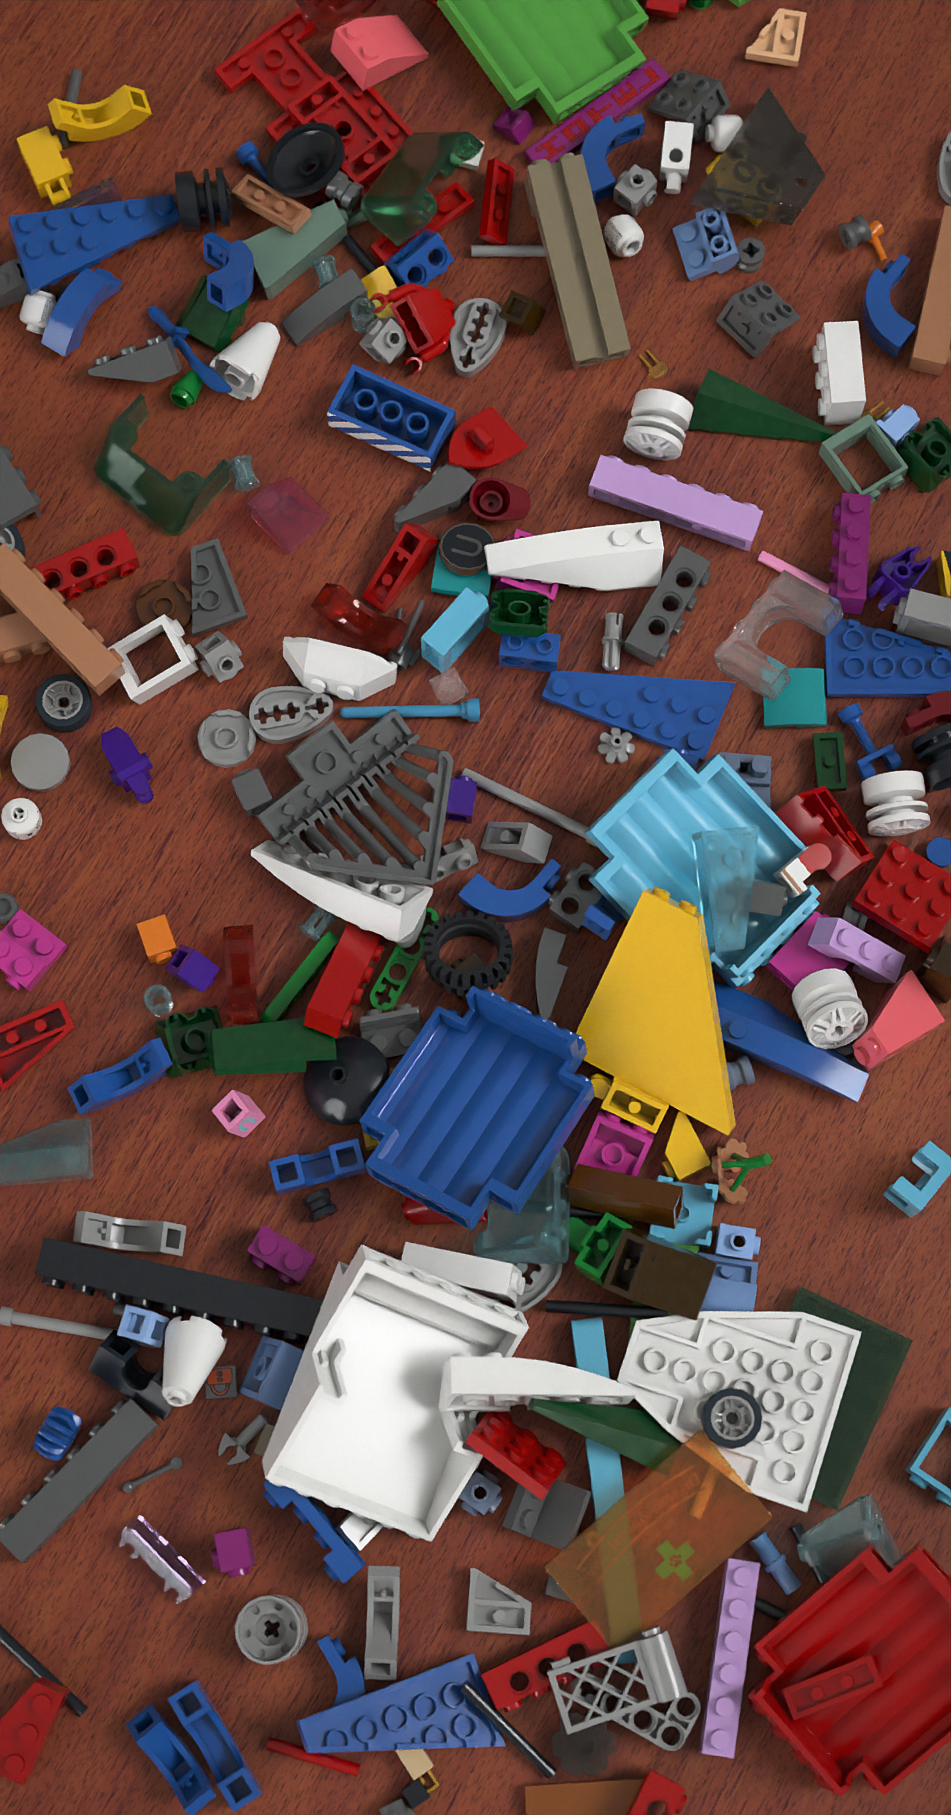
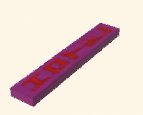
M652 58L525 151V157L530 163L540 159H547V162L550 161V163L558 162L559 156L574 153L581 148L586 136L598 122L610 115L614 122L618 121L666 86L671 77Z

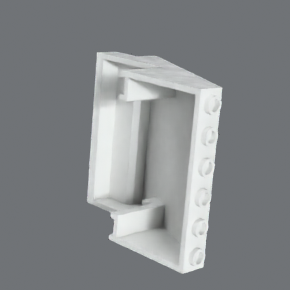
M361 1245L350 1265L340 1261L337 1264L264 1454L262 1464L265 1478L276 1486L284 1485L295 1489L302 1496H313L323 1500L331 1507H342L351 1511L357 1517H368L378 1521L386 1528L392 1529L394 1527L406 1532L412 1538H422L432 1542L483 1455L465 1443L472 1431L477 1427L475 1417L479 1411H439L444 1364L450 1356L460 1352L471 1353L472 1357H483L487 1353H500L502 1357H512L529 1328L523 1312Z

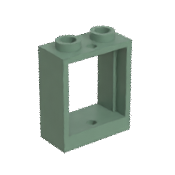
M867 414L822 442L818 453L847 493L871 495V503L876 501L884 490L888 488L893 490L899 487L905 481L904 477L908 470L906 463L870 414ZM866 437L891 473L862 491L837 455Z

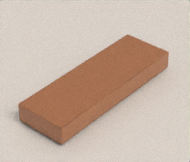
M249 174L230 192L231 198L292 234H295L312 216L311 210L288 196L280 194L274 188Z

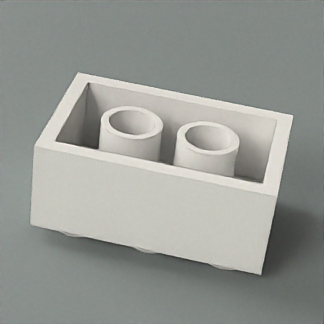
M858 321L827 322L823 324L821 333L817 334V346H813V362L818 363L819 372L815 374L816 389H821V398L818 399V414L823 416L824 426L853 424L860 419L866 403Z

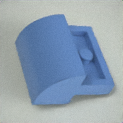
M721 202L695 213V219L673 228L684 267L691 282L715 271L722 274L734 267L739 261L740 256L724 206Z
M698 1252L699 1255L718 1263L700 1312H753L757 1293L758 1262Z

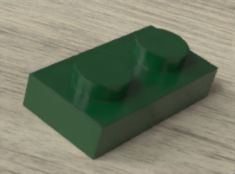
M842 732L813 733L812 747L816 788L825 785L829 792L846 791L847 778Z

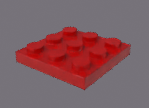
M893 839L851 906L928 954L951 917V874Z
M505 1411L488 1412L472 1431L465 1443L542 1500L567 1463L562 1460L563 1457L557 1450L551 1447L547 1448L537 1441L538 1438L532 1431L526 1428L521 1429L512 1422V1417Z

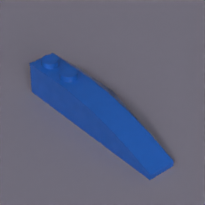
M713 979L725 1049L739 1055H746L751 1060L858 1103L869 1074L833 1048L823 1049L815 1047L809 1042L804 1028L771 1003Z

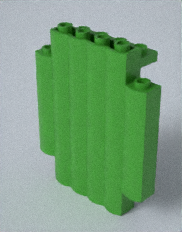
M437 0L436 3L512 111L519 109L533 98H536L553 124L562 121L576 110L606 93L642 67L646 61L645 56L632 39L645 29L649 17L636 0Z

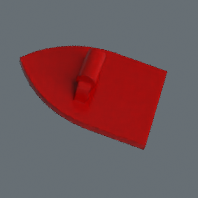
M490 406L467 419L456 429L448 447V464L468 469L491 468L524 451L528 445L496 410Z

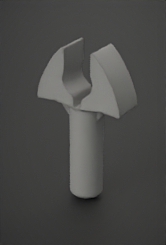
M259 1414L238 1437H230L227 1433L224 1434L219 1447L218 1455L220 1457L228 1447L239 1445L236 1456L227 1465L239 1464L251 1458L246 1453V1445L268 1423L267 1418Z

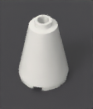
M258 322L213 358L209 367L214 369L232 388V391L228 393L229 395L240 400H245L247 397H252L251 400H254L260 393L280 342L278 329L271 323Z
M191 1316L189 1321H180L181 1317H176L169 1321L165 1330L162 1394L168 1403L177 1407L190 1404L223 1353L227 1342L226 1337L223 1339L221 1336L222 1330L219 1326L209 1320L196 1316Z

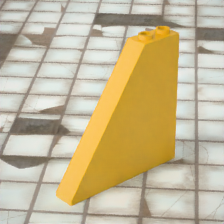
M654 886L653 889L648 888L642 892L576 1031V1034L580 1035L586 1043L587 1055L583 1060L712 1128L729 1135L734 1130L736 1122L704 916L697 912L698 907L685 900H681L679 903L669 898L671 894L668 891Z

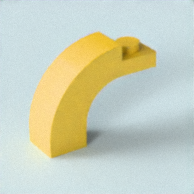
M123 85L105 100L93 104L79 105L56 98L48 104L55 129L66 131L69 140L79 142L99 141L123 134L135 128L152 115L144 90Z

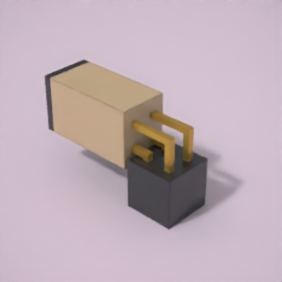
M424 1749L395 1750L411 1777L415 1780L402 1789V1793L414 1809L430 1798L431 1795L429 1793L440 1785L430 1770L434 1767V1764ZM425 1772L429 1773L435 1783L428 1790L424 1786L425 1780L422 1777Z

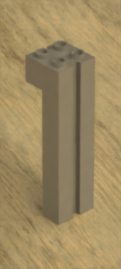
M567 153L559 156L558 162L550 163V161L547 162V159L532 162L530 166H527L524 187L531 216H536L573 369L628 357L631 348L583 154Z

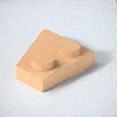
M779 8L772 17L770 24L762 29L758 39L752 46L747 48L745 59L797 67L806 12Z

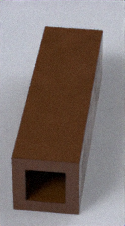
M577 1164L573 1175L569 1174L565 1184V1192L569 1193L570 1206L600 1213L608 1212L613 1216L671 1229L676 1228L684 1207L682 1186Z

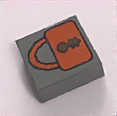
M236 1366L213 1367L205 1380L206 1399L238 1397Z

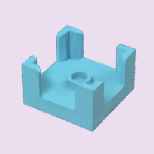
M930 1140L911 1159L915 1165L925 1172L914 1186L904 1177H899L882 1194L910 1218L924 1208L951 1174V1157Z
M658 1175L656 1181L683 1187L684 1207L675 1229L649 1224L648 1233L671 1243L700 1246V1249L707 1250L711 1244V1224L719 1185L703 1183L702 1186L675 1182L672 1177Z

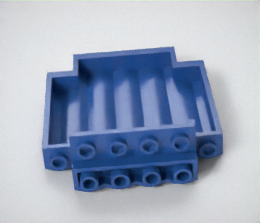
M474 986L466 994L469 1010L464 1018L454 1009L449 1008L446 1010L440 1006L436 1007L360 1119L363 1132L379 1141V1144L365 1163L368 1174L382 1184L396 1189L408 1198L422 1203L434 1212L444 1215L460 1226L470 1230L474 1229L491 1201L513 1213H520L595 1096L592 1082L581 1074L574 1075L587 1055L586 1043L580 1035L566 1028L559 1029L554 1022L535 1014L533 1016L525 1007L511 1001L507 1003L501 995L493 993L488 989L480 990Z

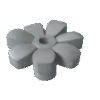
M612 728L611 735L603 732L599 738L603 744L598 746V752L601 755L607 754L605 762L608 764H613L616 758L619 763L623 764L628 761L627 754L631 755L635 751V745L629 743L632 740V735L628 731L621 735L620 728Z

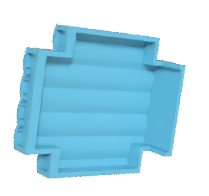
M674 748L668 750L585 832L609 858L588 880L628 922L642 892L648 888L653 889L654 886L668 891L671 894L669 898L679 903L681 900H685L698 907L697 912L704 916L711 967L731 987H738L739 985L744 987L755 976L753 971L759 965L763 967L769 963L775 956L773 951L780 944L784 946L795 934L793 930L800 923L803 925L812 916L814 909L820 904L816 898L821 893L813 885L806 886L807 889L799 896L791 898L788 895L787 905L782 909L781 916L748 912L738 906L743 877L778 882L773 874L806 848V846L719 754L712 756L695 772Z

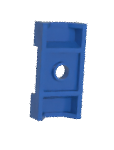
M268 1480L262 1484L266 1489L263 1495L274 1508L280 1506L282 1509H285L294 1503L296 1505L293 1509L294 1513L304 1524L310 1522L317 1530L313 1535L324 1549L329 1546L331 1547L332 1551L323 1558L327 1563L324 1569L335 1582L341 1580L343 1583L347 1582L367 1565L358 1552H355L338 1533L334 1523L311 1496H302L295 1489L284 1485L276 1486Z

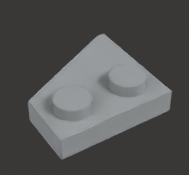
M471 1568L466 1630L529 1635L532 1603L478 1569Z

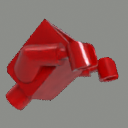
M410 282L389 290L387 295L375 293L369 302L373 300L381 302L382 306L375 308L372 311L373 313H380L388 303H393L390 305V308L415 354L420 353L418 357L405 359L401 365L405 366L411 361L415 368L408 375H414L421 371L424 362L428 364L447 349L451 336L449 330L456 325V320L452 315L455 305L451 299L443 298L440 290L437 288L427 290L425 286Z

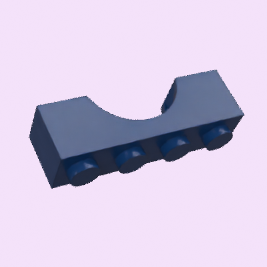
M199 1679L168 1698L182 1725L193 1737L206 1758L217 1785L233 1813L260 1796L264 1790Z

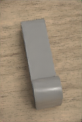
M587 1672L585 1675L599 1683L603 1681V1679L592 1673ZM576 1677V1679L572 1681V1691L579 1677ZM607 1682V1687L622 1694V1690ZM591 1684L594 1689H599V1687ZM579 1687L575 1697L592 1704L595 1695L587 1692L582 1696L580 1695L581 1688ZM604 1691L600 1696L599 1705H596V1707L609 1712L605 1702L612 1694ZM687 1692L679 1698L670 1700L663 1714L648 1706L613 1718L612 1720L665 1750L676 1751L684 1744L701 1709L700 1702L694 1694ZM626 1694V1697H628V1698H630V1699H632V1700H634V1701H636V1702H637V1701H640V1700L634 1698L633 1696H631V1695H629V1694ZM683 1697H689L693 1702V1709L687 1715H681L677 1711V1702ZM623 1701L622 1707L629 1705L630 1703ZM640 1710L648 1711L651 1718L648 1726L644 1728L636 1727L633 1720L634 1715ZM668 1726L676 1727L679 1734L678 1739L672 1744L664 1743L662 1740V1732Z

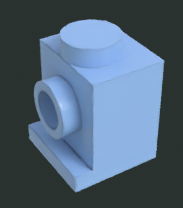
M903 404L897 411L891 409L876 424L893 447L897 448L909 433L916 430L920 419L912 407Z
M720 1223L717 1226L714 1255L751 1261L753 1255L759 1254L761 1237L755 1236L756 1229ZM735 1237L743 1238V1247H736L733 1240Z
M126 1305L117 1335L161 1348L170 1318L152 1311Z

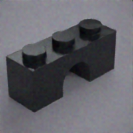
M114 1329L99 1346L88 1370L165 1421L177 1406L168 1403L162 1394L163 1367L157 1373H150L144 1370L136 1358L140 1345L129 1338L117 1335L118 1331Z

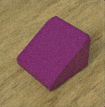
M510 107L504 110L493 125L495 131L519 145L524 142L535 127V123L528 111L521 109L512 111Z

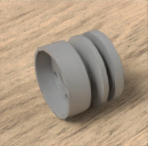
M281 1594L261 1596L247 1603L239 1613L235 1625L236 1641L241 1652L251 1661L263 1665L277 1664L295 1656L304 1646L309 1632L308 1619L302 1606L292 1598ZM269 1622L280 1623L281 1626L278 1628L279 1636L268 1633V1630L271 1628Z

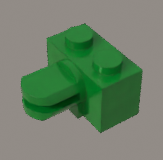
M606 1212L597 1227L588 1224L580 1218L571 1217L562 1224L560 1235L565 1245L580 1253L574 1262L579 1274L603 1287L622 1232L633 1227Z

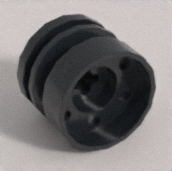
M222 167L215 168L216 181H210L209 169H204L202 183H197L193 170L175 172L177 201L183 233L201 231L202 217H208L211 228L216 229L215 216L221 215L223 228L230 227L232 202L229 182H227Z
M947 723L927 731L911 743L913 752L920 753L916 757L918 763H932L922 772L928 789L931 792L951 788V723Z

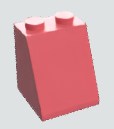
M912 970L907 972L885 992L868 1019L865 1031L852 1044L857 1061L864 1065L867 1071L921 1041L945 1022Z

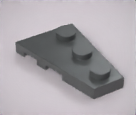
M218 538L191 547L193 638L248 619Z

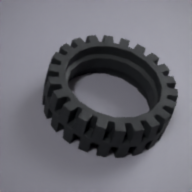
M467 910V916H462L461 911L454 913L453 919L450 914L443 916V922L437 920L434 923V928L430 927L428 930V935L424 941L426 972H428L429 978L432 981L435 980L436 986L440 989L445 985V992L452 994L454 989H456L458 996H464V992L469 991L472 986L480 990L488 989L489 986L494 990L498 987L499 982L503 983L506 980V976L511 971L513 947L508 929L505 930V926L501 921L496 923V918L491 915L486 919L485 913L480 911L477 916H474L472 910ZM469 935L481 937L491 942L496 947L498 953L496 959L490 965L474 971L453 969L443 963L439 956L440 949L446 942L456 937Z

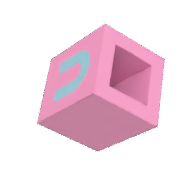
M233 1089L211 1110L228 1132L244 1138L265 1118V1115L248 1095Z

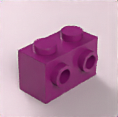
M262 1225L247 1250L248 1254L252 1256L250 1262L263 1270H266L269 1266L278 1272L276 1276L278 1279L290 1286L294 1282L302 1286L317 1261L315 1255Z
M250 1528L214 1534L216 1548H211L214 1567H220L221 1573L229 1572V1578L251 1574L250 1567L257 1566Z

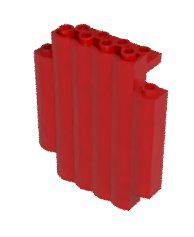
M868 1542L756 1639L753 1647L756 1649L755 1654L765 1666L770 1665L772 1669L750 1687L747 1694L750 1698L748 1702L757 1714H763L771 1722L770 1728L774 1734L781 1740L785 1739L791 1745V1751L795 1758L801 1764H806L811 1768L816 1782L823 1789L827 1788L831 1791L833 1795L837 1793L841 1797L851 1787L852 1779L861 1771L864 1772V1780L873 1790L878 1789L883 1795H886L951 1740V1577L920 1543H917L890 1567L882 1555ZM868 1655L873 1656L884 1686L800 1719L793 1720L782 1689Z

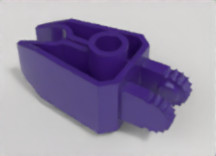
M920 546L903 550L882 563L872 578V585L866 592V597L870 599L877 592L881 593L884 597L877 606L880 610L884 611L891 603L899 606L901 597H907L910 589L916 587L929 568L932 561L931 556L921 563H913V559L921 550Z
M117 726L101 734L102 749L113 768L108 772L116 787L122 785L126 793L132 790L137 801L142 803V805L152 802L154 794L148 782L152 779L148 770L152 769L153 766L146 753L139 754L128 733Z

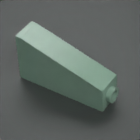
M334 199L312 209V216L295 234L277 225L242 241L253 254L254 272L268 300L277 296L348 234L346 224L350 223L343 207L338 209Z

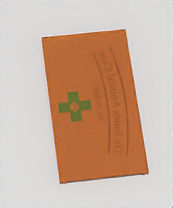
M700 1429L545 1564L544 1567L546 1572L551 1574L609 1647L613 1648L636 1640L642 1634V1630L653 1625L773 1517L770 1511L762 1505L710 1441L706 1433Z

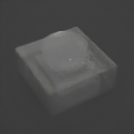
M455 667L429 680V685L441 705H450L468 695V689Z

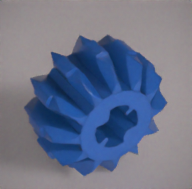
M56 1406L49 1412L40 1427L33 1443L34 1449L47 1459L54 1461L62 1459L80 1430L82 1418L68 1408Z

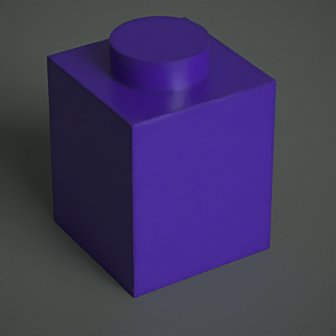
M467 776L451 778L445 815L446 820L472 824L477 794V782H473L472 778Z
M181 944L164 969L189 988L204 993L213 984L215 975L220 968L195 949Z

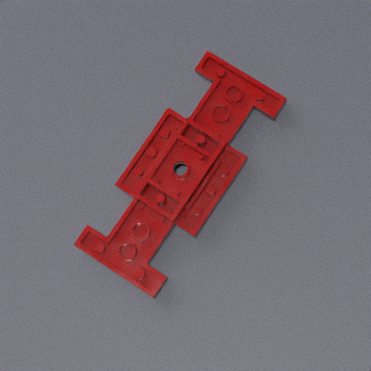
M298 7L214 68V73L231 94L254 78L278 105L284 114L265 127L266 133L275 143L290 130L307 123H325L336 130L340 127H347L351 130L347 136H341L345 146V155L339 170L348 176V180L358 182L364 187L360 199L366 206L381 199L386 200L374 215L389 232L370 245V251L383 265L424 229L439 233L474 207L475 201L457 181L436 197L403 162L422 147L421 140L372 86L362 91L345 69L332 77L330 74L326 75L300 46L302 42L318 31L317 24L301 7ZM326 185L318 192L327 202H329L333 199L325 195V189L327 187ZM334 199L337 207L339 208V206H341L340 201H338V199Z

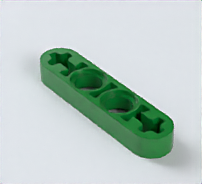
M426 907L425 917L427 915L431 916L433 926L427 925L422 932L423 936H427L430 927L434 928V923L439 920L437 912L429 907ZM420 935L417 942H419L421 948L414 955L407 954L398 945L395 947L371 991L370 1002L373 1009H380L382 1013L393 1010L424 955L425 940ZM400 965L405 968L406 976L402 980L396 981L390 977L389 971L393 966ZM386 980L391 986L398 987L399 989L395 991L391 988L388 995L391 1002H384L381 1006L378 1004L379 1001L376 995L384 994L387 985L382 983Z
M328 931L264 1011L259 1023L283 1020L332 957L340 940L339 937L331 931Z

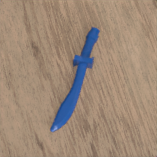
M155 305L151 306L147 312L150 318L164 330L168 337H171L174 347L179 349L202 381L217 392L230 393L232 388L214 369L199 360L184 341V338L191 334L186 327L174 326L162 309L157 308Z

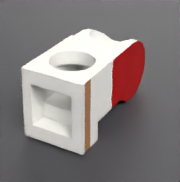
M820 843L808 846L776 871L773 876L780 884L786 886V891L791 898L799 896L807 889L803 881L813 872L824 869L830 864L831 852L828 847Z

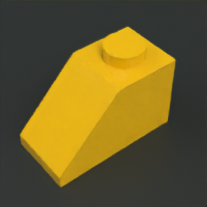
M682 1111L678 1112L663 1155L665 1161L661 1163L667 1177L674 1178L675 1182H681L709 1168L711 1163L686 1113Z

